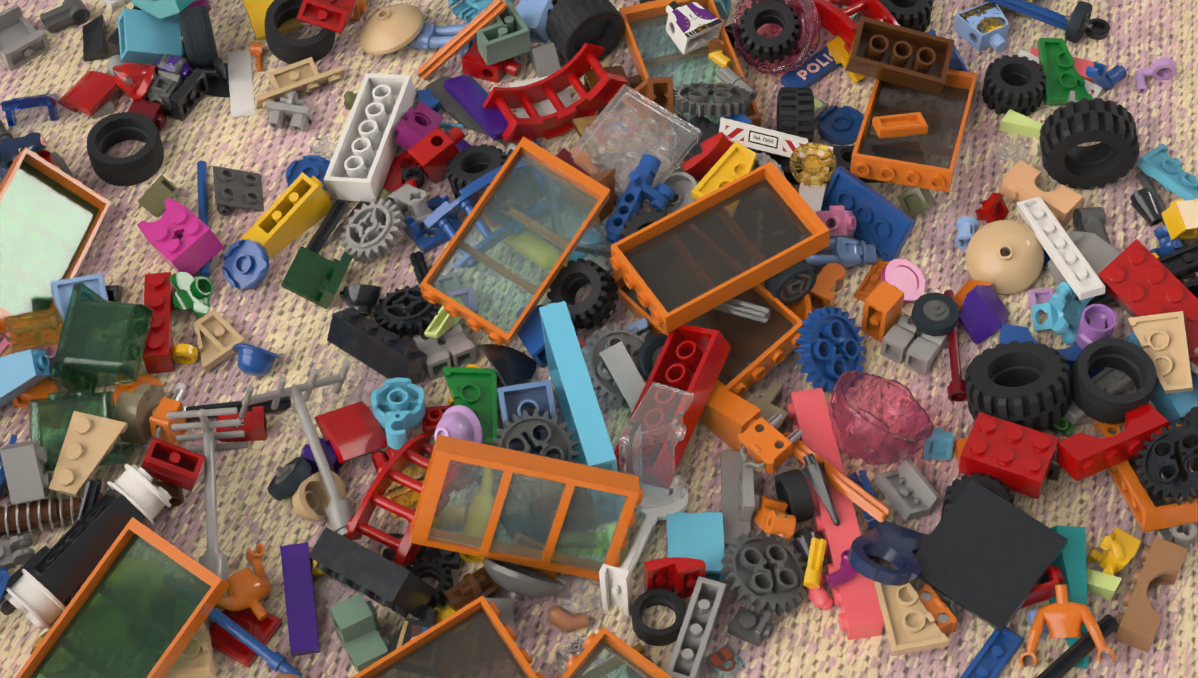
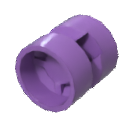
M1092 304L1083 310L1075 337L1076 343L1082 350L1096 340L1112 338L1117 321L1114 311L1102 304Z

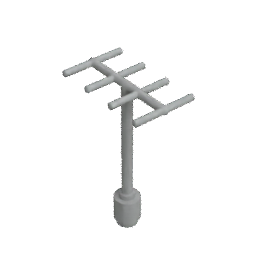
M344 362L340 374L318 380L316 379L319 370L313 369L309 382L284 388L287 379L281 377L277 390L252 396L254 387L249 385L242 400L239 413L240 418H245L249 405L273 400L271 409L276 410L281 397L291 395L330 499L329 506L325 509L330 526L333 531L346 537L348 532L346 529L350 517L356 513L351 500H345L344 497H340L305 402L309 401L313 389L335 383L334 393L339 394L344 381L347 379L351 362Z
M237 407L168 412L167 419L199 417L201 421L172 424V431L204 429L201 434L177 435L176 441L203 440V445L181 446L191 452L204 451V456H206L204 459L207 551L199 557V563L225 581L228 578L227 556L221 554V551L218 550L215 451L248 448V442L217 444L216 439L244 437L245 432L244 430L214 432L213 428L240 426L241 420L209 421L208 416L237 414Z

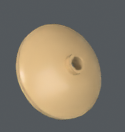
M400 3L384 7L375 12L364 23L359 33V44L365 52L373 55H383L397 51L409 44L420 33L424 25V16L418 7L411 4Z
M1011 220L994 221L981 227L971 238L966 251V265L973 280L991 282L993 290L998 295H1013L1029 288L1039 277L1044 263L1043 247L1036 238L1035 233L1024 224ZM1006 249L1010 252V255L1004 257L1000 252Z

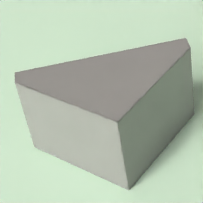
M554 42L531 47V51L527 52L538 78L550 76L561 69Z

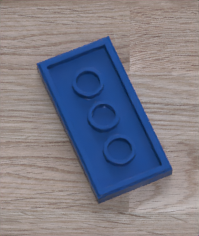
M838 166L824 193L821 211H829V206L841 205L845 206V210L853 211L857 222L854 237L859 241H865L866 244H874L876 254L885 261L897 259L916 221L845 167Z

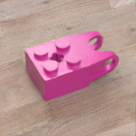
M167 198L164 201L166 211L159 220L151 223L141 221L137 226L157 253L177 273L187 272L192 276L219 253L224 246L211 229L189 209L173 199Z

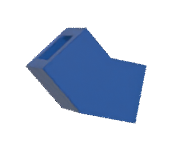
M431 89L416 91L417 105L419 102H422L438 113L440 111V100L433 96Z

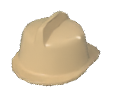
M331 471L340 497L346 499L344 482L336 473ZM316 472L304 480L293 493L292 504L294 508L290 511L291 514H298L302 519L310 521H322L328 518L325 509L329 506L330 499L320 472Z

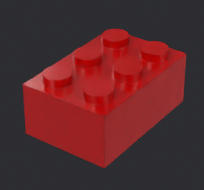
M979 412L960 456L959 473L968 474L969 476H972L973 473H979V476L988 474L991 475L990 478L993 480L996 478L1002 481L1001 485H1007L1012 491L1039 499L1056 456L1059 438Z

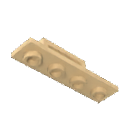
M312 57L268 72L267 76L274 91L255 97L256 109L260 107L266 109L267 101L276 102L281 97L288 98L291 91L298 94L307 90L310 93L318 90L322 84H336L344 77L345 67L342 65L319 74Z

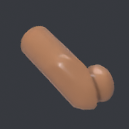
M553 605L548 610V620L562 632L589 627L586 613L571 616L558 605Z

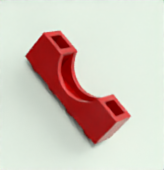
M171 272L145 274L142 358L148 374L174 372V361L171 355L172 347L174 346L172 311L176 310V308L172 304V296L176 288L169 280Z
M1147 403L1126 412L1124 431L1118 435L1099 438L1080 432L1059 441L1057 464L1075 481H1080L1127 459L1138 456V450H1146L1143 442H1152V433L1162 434V426L1168 430L1169 421Z

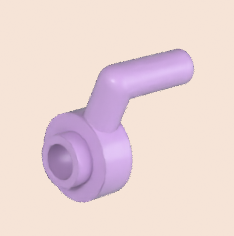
M1162 57L1155 60L1151 67L1136 70L1137 92L1140 94L1147 92L1145 77L1153 76L1156 80L1172 79L1177 73L1175 61L1171 58Z

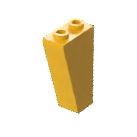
M302 172L241 239L259 242L266 249L270 259L328 214L333 206L330 201L332 196L322 188L324 185L315 176L309 178Z

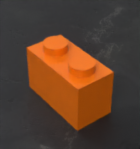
M882 280L865 299L861 331L882 343L884 336L901 318L905 293L898 287Z

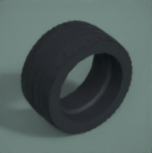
M274 0L269 5L265 16V37L269 49L279 60L288 64H293L312 57L315 63L323 59L334 45L335 32L324 28L317 35L301 40L288 38L278 31V28L285 21L297 18L303 0Z
M134 112L114 113L98 121L88 133L87 152L91 165L97 176L106 183L114 186L137 185L153 177L161 168L164 160L161 137L154 122L145 115ZM138 140L146 143L143 149L128 157L112 158L105 155L109 148L123 141Z
M1119 338L1096 340L1088 344L1076 359L1070 376L1072 400H1074L1079 410H1082L1093 420L1095 419L1098 422L1107 424L1125 423L1126 412L1149 403L1157 378L1154 363L1142 348L1127 340ZM1099 367L1115 368L1128 375L1138 390L1127 395L1110 394L1097 387L1091 381L1088 372Z

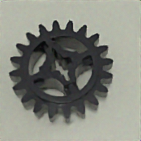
M419 285L411 288L405 286L404 289L400 290L396 288L392 294L386 293V299H379V305L374 306L375 311L373 315L375 321L386 330L396 333L400 338H403L405 335H409L412 338L414 334H424V331L428 328L434 317L438 315L442 305L437 302L431 304L422 297Z

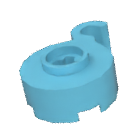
M396 377L385 380L383 386L377 390L374 388L372 391V413L379 425L385 428L388 446L399 450L407 443V430L419 424L425 416L426 405L423 388L412 384L409 378Z

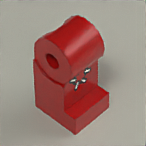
M263 406L253 407L252 411L246 413L245 418H240L239 413L218 415L216 421L241 420L240 426L217 427L216 432L240 430L245 432L244 437L217 439L221 442L267 440V418Z

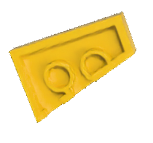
M735 141L691 191V198L698 200L751 172L756 160V153ZM741 200L724 208L732 220L735 217Z

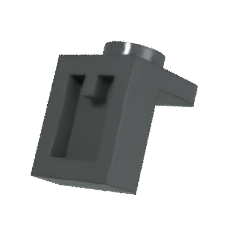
M740 606L728 628V633L759 647L763 639L768 640L773 632L775 625L771 623L772 612L767 610L764 616Z

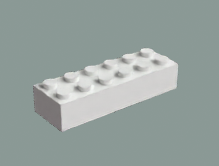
M365 74L324 177L328 193L332 196L331 200L371 202L374 199L378 202V197L398 148V144L394 142L398 135L395 129L409 108H413L417 97L411 75Z

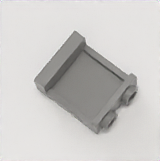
M17 4L0 13V60L10 71L51 50L46 33L42 29L36 30L24 18Z

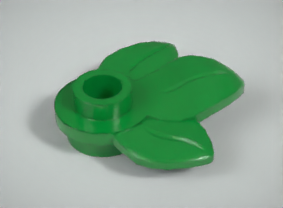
M178 272L171 275L169 280L177 289L172 296L173 306L181 311L192 309L198 318L206 315L210 309L208 299L213 292L212 282L206 277H193L187 272Z

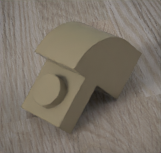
M774 380L768 388L765 387L761 391L759 397L751 394L748 402L761 410V417L766 421L775 413L780 412L784 419L774 428L783 434L788 427L789 412L777 407L782 400L783 384Z
M140 384L134 392H122L115 406L114 420L126 422L129 425L126 431L120 434L122 442L144 444L152 435L149 419L153 415L151 410L166 395L162 386Z

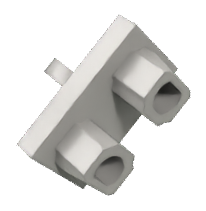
M293 91L289 93L288 98L281 97L280 103L267 101L266 109L269 112L268 123L274 128H283L286 118L292 119L290 124L292 130L304 132L307 123L313 122L314 115L310 114L309 107L304 106L305 100L298 99L297 92Z

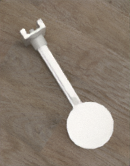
M673 478L668 488L645 482L640 485V488L643 489V498L641 504L636 505V509L645 516V519L621 567L603 564L599 571L603 610L608 611L610 605L622 607L624 615L630 616L633 608L631 573L657 521L667 520V514L684 512L688 507L689 494L687 488L680 481Z

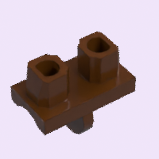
M483 566L473 574H466L463 577L464 580L444 592V597L457 612L482 595L484 598H490L502 590V587L493 581Z

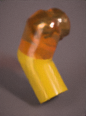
M719 38L711 39L708 43L709 59L721 67L729 68L732 59L723 54V41Z

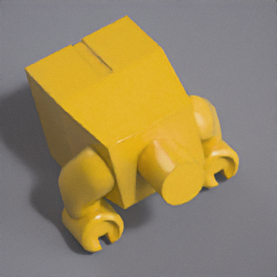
M1116 527L1108 536L1101 540L1099 546L1104 551L1100 553L1097 549H1093L1086 559L1091 563L1098 562L1099 566L1104 568L1102 573L1114 576L1134 557L1141 541Z

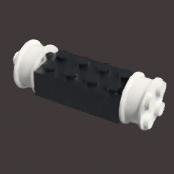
M125 464V472L114 483L111 481L107 483L112 490L109 489L29 572L23 568L21 570L23 575L11 588L5 587L8 593L4 597L21 613L24 609L28 610L24 616L41 631L45 628L48 630L52 628L50 625L66 608L58 599L64 602L66 599L71 600L81 588L80 585L90 576L132 517L139 522L145 520L150 525H154L153 518L164 507H171L169 500L172 498L171 495L161 486L158 487L154 483L151 484L149 481L152 477L143 468H138L134 464L132 466Z

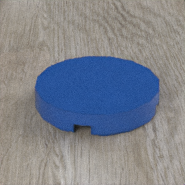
M831 106L819 115L817 125L819 135L833 145H851L857 141L864 116L857 109L850 106H843V108Z
M318 155L303 156V159L299 161L296 159L286 170L285 177L288 187L303 172L309 178L315 176L324 185L322 188L327 191L324 177L330 162Z
M244 239L238 240L228 248L223 258L225 263L224 267L222 266V272L226 281L232 287L242 290L254 289L267 276L269 256L266 249L259 242Z

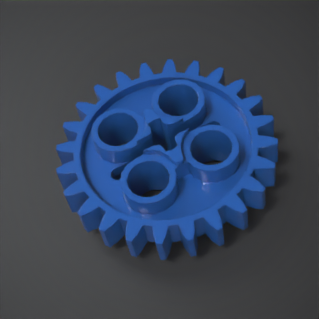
M823 307L815 309V312L808 313L809 319L802 320L805 328H798V332L802 337L795 339L800 344V348L796 349L795 352L801 354V358L797 360V363H803L804 365L800 372L808 373L806 381L813 382V388H822L823 392L829 393L846 391L847 387L854 386L853 380L860 379L857 371L864 370L860 365V361H866V358L861 355V351H865L866 347L860 344L865 338L864 336H858L861 327H854L856 319H848L849 312H842L840 307Z

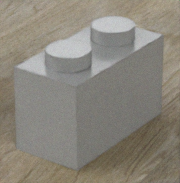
M39 439L5 445L0 450L11 503L16 504L46 498L50 493L49 486L52 477L50 473H46L44 465L47 462L46 450L44 446H40Z

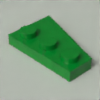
M1039 38L1037 42L1039 63L1046 74V84L1043 93L1045 105H1066L1070 91H1075V100L1080 101L1083 98L1094 100L1092 95L1086 91L1084 87L1085 81L1082 75H1078L1073 65L1075 62L1063 38Z
M443 367V374L454 404L466 406L476 414L482 427V444L495 446L492 444L493 438H498L496 433L498 429L497 373L491 368Z

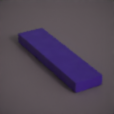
M464 74L445 80L444 88L479 126L494 141L503 139L502 134L509 124L498 109H486L483 107L487 99L485 95Z
M306 542L280 546L291 656L320 653L311 558L308 557L310 554L309 544Z

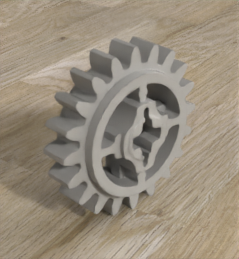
M381 198L378 203L372 199L368 206L363 203L362 209H355L354 216L347 217L349 223L342 226L346 231L340 234V237L343 239L340 244L345 248L344 251L352 255L356 262L360 260L365 264L368 259L372 263L375 262L377 256L383 259L385 252L392 253L391 247L399 245L397 238L404 236L401 229L405 228L406 224L403 222L405 216L400 208L393 204L391 200L385 202Z

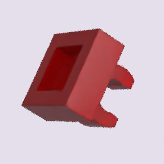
M992 193L987 200L981 202V210H975L978 219L986 220L987 224L1004 220L1009 213L1001 193Z

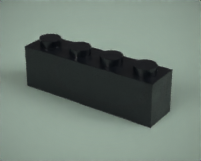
M346 308L333 313L327 341L388 379L400 377L411 379L412 384L421 382L427 354L419 350L417 346L409 344L399 338L396 333L381 327L378 322L363 316L357 309Z

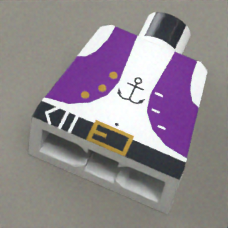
M673 1L666 7V12L668 13L666 31L683 55L719 39L722 21L698 3L691 2L681 7L676 1Z

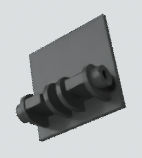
M213 166L215 204H217V211L220 215H228L233 207L260 212L264 211L261 174Z

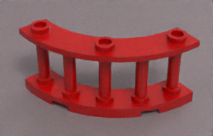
M784 0L786 6L788 4L793 6V12H797L798 19L818 21L820 26L829 31L833 36L838 35L845 42L843 47L848 54L856 24L849 16L860 12L867 18L899 26L896 19L879 0ZM833 3L842 4L848 7L841 10L835 5H833Z
M584 43L579 52L566 65L540 81L520 87H493L483 107L500 110L509 125L502 134L505 142L519 143L523 136L532 142L533 139L542 137L549 140L573 131L575 128L571 123L572 119L597 115L595 112L605 103L610 105L621 93L628 81L624 76L607 73L598 59L605 51L604 47ZM592 67L600 81L588 92L580 78ZM572 85L581 99L565 107L557 94ZM549 99L557 112L540 117L533 104ZM523 107L529 118H516L511 109Z
M430 432L415 435L387 463H382L376 479L367 491L356 514L350 517L346 526L348 530L346 538L358 540L362 539V536L365 535L394 549L396 554L393 562L401 566L414 564L413 561L416 559L421 545L410 543L411 525L416 508L412 510L383 495L393 481L421 493L423 482L401 472L412 463L427 470L430 459L424 456L425 454L431 456L434 447L429 444L432 437ZM450 460L434 515L438 516L449 502L451 496L449 493L453 489L459 491L467 484L475 481L480 466ZM377 506L408 520L409 526L403 538L398 539L368 525Z

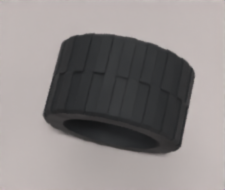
M560 0L549 13L545 30L547 37L551 42H554L555 47L568 62L579 52L584 43L605 48V51L598 59L601 61L618 46L625 30V21L609 0Z

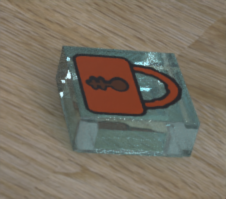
M726 643L705 657V663L717 678H731L745 669L746 663L729 643Z

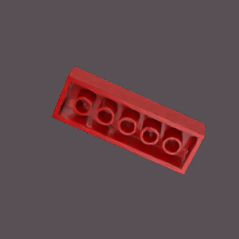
M1136 239L1097 276L1105 285V290L1132 317L1183 311L1189 361L1198 366V357L1194 353V350L1198 347V299Z
M682 325L669 333L615 448L614 454L618 472L639 476V481L669 487L732 348L720 331Z

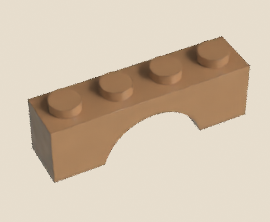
M1156 536L1151 546L1145 545L1140 557V561L1145 563L1143 568L1136 567L1131 583L1136 584L1134 591L1128 589L1122 605L1127 608L1125 613L1118 612L1116 617L1118 622L1116 629L1118 631L1114 640L1148 653L1162 616L1152 608L1147 592L1159 585L1175 584L1186 556L1187 548Z

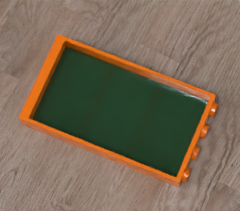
M26 147L15 157L0 185V333L17 342L29 335L48 331L56 315L50 282L74 278L111 204L102 194L88 188L80 180L66 174L58 166L49 163L41 158L39 154L30 151Z
M132 517L15 678H164L230 584Z

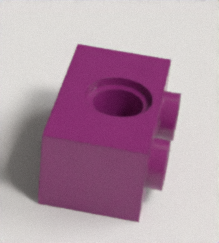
M419 102L415 109L409 108L395 129L398 135L394 142L409 150L431 131L438 128L444 117L422 102Z

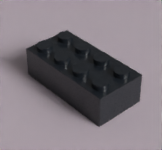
M327 527L323 530L308 556L318 562L315 568L326 573L336 581L348 585L358 593L361 592L362 595L370 597V599L378 604L390 608L404 618H407L408 614L419 619L436 590L409 570Z

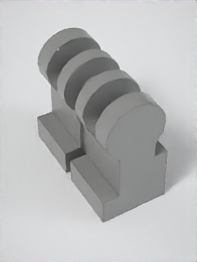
M903 314L898 323L884 336L880 354L899 364L905 359L904 366L925 377L930 370V366L943 350L948 334L944 336H930L922 333L920 337L921 331L914 324L910 325L912 317Z
M459 322L451 327L450 331L445 332L439 337L443 345L438 344L437 338L426 337L427 340H423L420 335L412 337L413 345L427 354L424 369L430 381L444 376L443 367H451V363L453 367L461 368L466 367L468 364L477 363L475 346L471 340H468Z

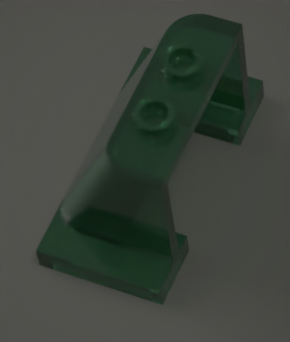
M83 283L74 284L50 378L83 400H92L96 387L136 382L153 311L143 304L106 301Z
M91 389L75 391V395L65 396L64 392H53L47 394V398H37L29 401L30 441L39 439L40 446H44L47 455V462L44 463L46 471L55 470L74 411L115 420L113 391L92 393ZM118 437L113 444L114 447L111 452L106 454L98 466L126 463L134 454L133 443L120 444Z

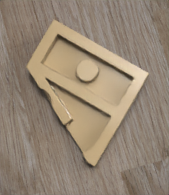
M215 309L193 323L201 363L205 373L235 354L236 352L232 349L235 344H246L245 339Z

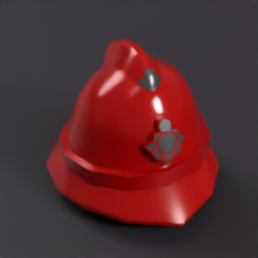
M135 62L115 65L112 68L115 82L132 100H141L148 91L157 65H147L145 63L143 65Z

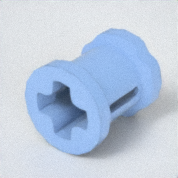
M965 216L956 221L958 234L954 242L957 248L967 250L971 238L978 229V221L975 218Z

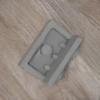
M909 458L904 459L898 469L878 473L873 480L882 494L886 496L905 521L929 515L940 499L939 494Z

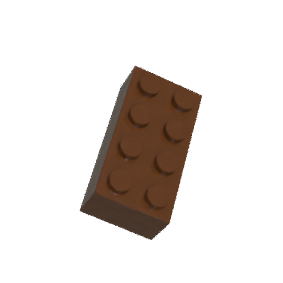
M860 16L855 28L845 71L939 95L946 82L955 40Z

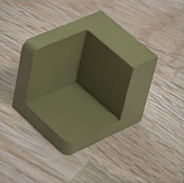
M161 175L137 202L154 217H158L166 208L164 201L167 198L174 199L180 190Z
M912 187L896 196L904 213L909 217L927 210L936 204L929 189Z

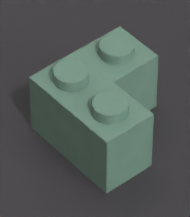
M511 1L506 2L508 4L507 8L490 23V26L476 30L478 52L487 66L531 51L530 30Z
M361 592L329 607L336 635L357 673L388 654L391 644L386 636L381 638L378 633L381 628L376 619V616H378L371 600L365 601Z

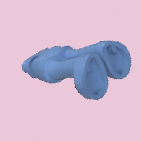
M470 22L448 26L424 23L420 33L406 47L411 46L412 48L426 51L442 48ZM477 35L459 50L461 58L477 40Z
M804 236L800 237V241L806 239ZM842 236L829 238V246L821 250L831 251V254H813L806 258L811 267L838 263L844 268L864 267L866 263L875 264L877 260L874 244H866L863 240L859 241Z

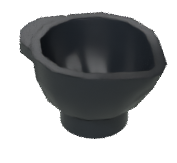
M366 284L349 285L340 292V298L345 299L348 307L357 309L360 314L369 317L372 315V308L379 299L381 287Z

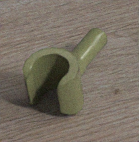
M347 91L344 94V105L347 110L352 109L358 93L354 94L352 91Z

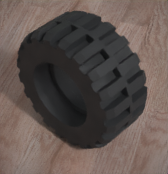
M1083 98L1079 102H1068L1065 107L1062 108L1060 106L1053 112V115L1050 114L1040 129L1039 138L1045 171L1059 184L1064 186L1068 184L1070 188L1077 189L1078 187H1083V189H1091V187L1096 186L1098 188L1105 187L1107 183L1113 184L1119 180V177H1125L1130 172L1129 169L1132 170L1139 157V142L1134 118L1126 108L1120 104L1117 105L1116 102L1111 100L1103 101L1102 98L1088 100ZM1087 142H1100L1091 146H1078Z
M1010 341V344L1000 343L995 348H987L982 352V355H977L972 360L964 376L968 409L974 420H976L978 413L981 412L1033 430L1044 431L1048 429L1050 424L1055 425L1058 423L1061 417L1065 416L1072 403L1067 361L1057 350L1052 347L1049 349L1043 343L1034 344L1033 341H1025V343Z

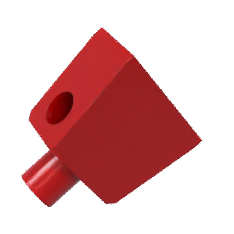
M477 40L461 59L464 75L469 74L473 78L499 83L506 73L517 77L522 68V64L516 62L514 57L487 66L478 52Z
M457 126L447 134L440 128H435L407 152L416 165L423 170L424 174L436 184L447 173L446 168L449 165V160L454 158L456 153H460L456 145L466 136Z

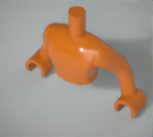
M257 543L256 552L258 554L253 553L251 548H248L246 552V560L252 564L254 573L249 568H246L228 577L225 582L230 584L227 589L228 596H222L215 607L229 611L251 608L257 619L263 621L269 614L261 604V601L271 593V584L265 574L261 561L265 548L261 543ZM185 577L184 584L204 598L209 590L196 580H194L196 583H192L188 577Z
M1067 584L1055 585L1057 602L1042 606L1036 613L1029 632L1026 652L1019 659L1020 665L1024 667L1023 659L1026 655H1031L1034 658V666L1037 665L1036 651L1045 624L1049 630L1050 639L1081 637L1083 622L1098 650V661L1101 663V652L1107 650L1112 654L1113 662L1115 652L1107 647L1100 627L1088 606L1081 603L1068 602Z

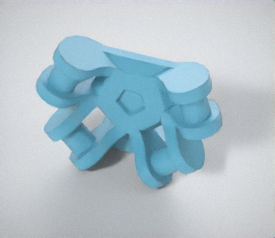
M1061 282L1056 288L1057 294L1051 295L1049 302L1031 306L1033 330L1052 329L1055 334L1062 335V341L1066 345H1071L1074 342L1076 343L1075 337L1083 310L1094 297L1083 300L1078 298L1077 300L1075 299L1077 295L1071 286L1066 282ZM1041 310L1044 313H1048V319H1045L1043 324L1039 321V312Z

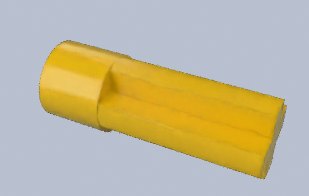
M811 539L803 586L807 588H820L827 542L824 539Z

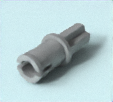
M721 67L719 69L717 77L724 84L730 83L732 86L745 88V91H749L750 103L756 99V91L745 83V79L742 76H737L728 67Z

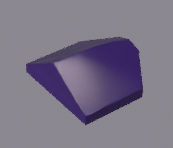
M976 285L966 294L959 311L958 321L977 345L1001 329L1002 323H1006L1010 312L991 286Z

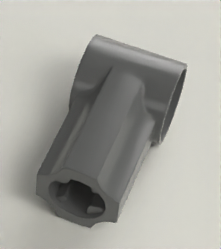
M64 0L62 6L41 14L40 18L45 29L50 33L71 23L74 25L86 23L90 19V12L82 0Z
M1102 207L1076 208L1073 212L1074 228L1081 230V232L1095 233L1111 245L1105 229L1106 215Z

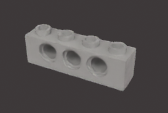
M698 576L666 673L671 677L699 678L724 602L726 584Z

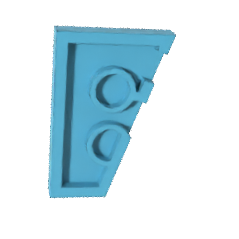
M1164 144L1140 157L1136 166L1142 169L1145 175L1153 177L1161 183L1166 190L1175 193L1181 199H1185V201L1198 198V179L1193 174L1185 173L1181 169L1183 163L1178 158L1172 159L1166 153L1168 148Z

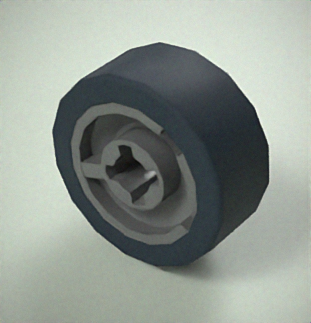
M806 259L765 280L764 287L784 305H791L801 300L812 290L816 283L817 274Z

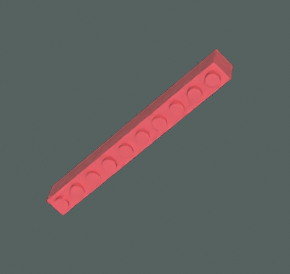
M817 388L791 392L790 403H786V411L789 412L788 419H792L794 424L791 426V433L796 428H799L803 432V436L799 440L845 474L823 389ZM805 476L810 487L817 515L814 517L815 530L821 533L822 539L827 541L824 557L827 556L829 563L826 564V574L828 575L839 570L842 560L841 553L850 549L852 542L861 536L852 501L829 484L835 510L840 520V525L835 526L824 504ZM857 572L853 580L832 589L833 603L835 606L839 605L841 611L838 614L839 627L841 631H846L848 640L882 635L884 620L873 580Z

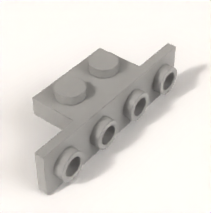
M722 450L720 454L721 502L725 547H728L734 538L738 539L741 533L749 534L753 511H758L759 495L754 494V487H757L758 471H753L752 465L745 467L741 463L743 457L740 451ZM746 454V456H747V462H748V461H753V460H751V459H748V455Z

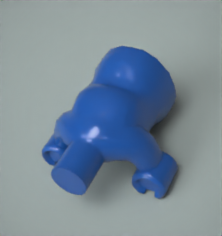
M1166 225L1153 231L1155 237L1159 240L1160 248H1154L1150 252H1155L1159 258L1184 248L1180 238L1171 240Z

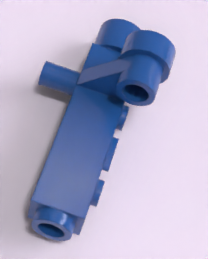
M643 154L635 171L629 174L630 182L624 194L618 196L616 200L617 209L613 216L610 215L605 224L608 234L606 240L609 243L614 244L619 241L620 231L623 229L626 219L630 221V215L633 213L638 215L645 198L651 202L650 207L657 208L659 212L665 209L668 202H671L675 194L674 189L662 183H658L655 188L652 187L654 177L661 165V161L658 158L649 154Z

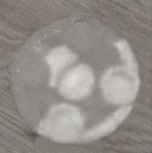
M559 573L556 576L555 580L565 584L562 592L553 595L556 605L574 614H594L599 611L602 605L599 580Z

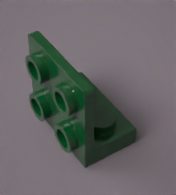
M300 247L281 286L327 309L340 286L353 256L344 252L340 260L335 258L332 262L304 247Z

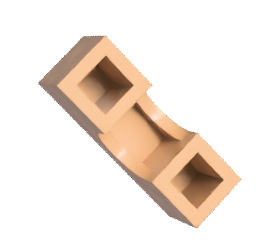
M1020 160L1003 177L1000 192L1006 198L1016 202L1040 196L1064 228L1073 219L1074 210L1080 208L1083 196L1063 184L1052 192L1040 190L1038 183L1041 171Z

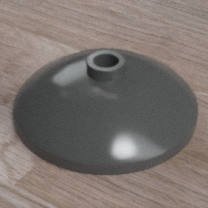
M485 557L482 562L493 581L502 588L509 590L507 596L519 601H524L525 596L530 598L553 596L562 592L565 584L512 563Z

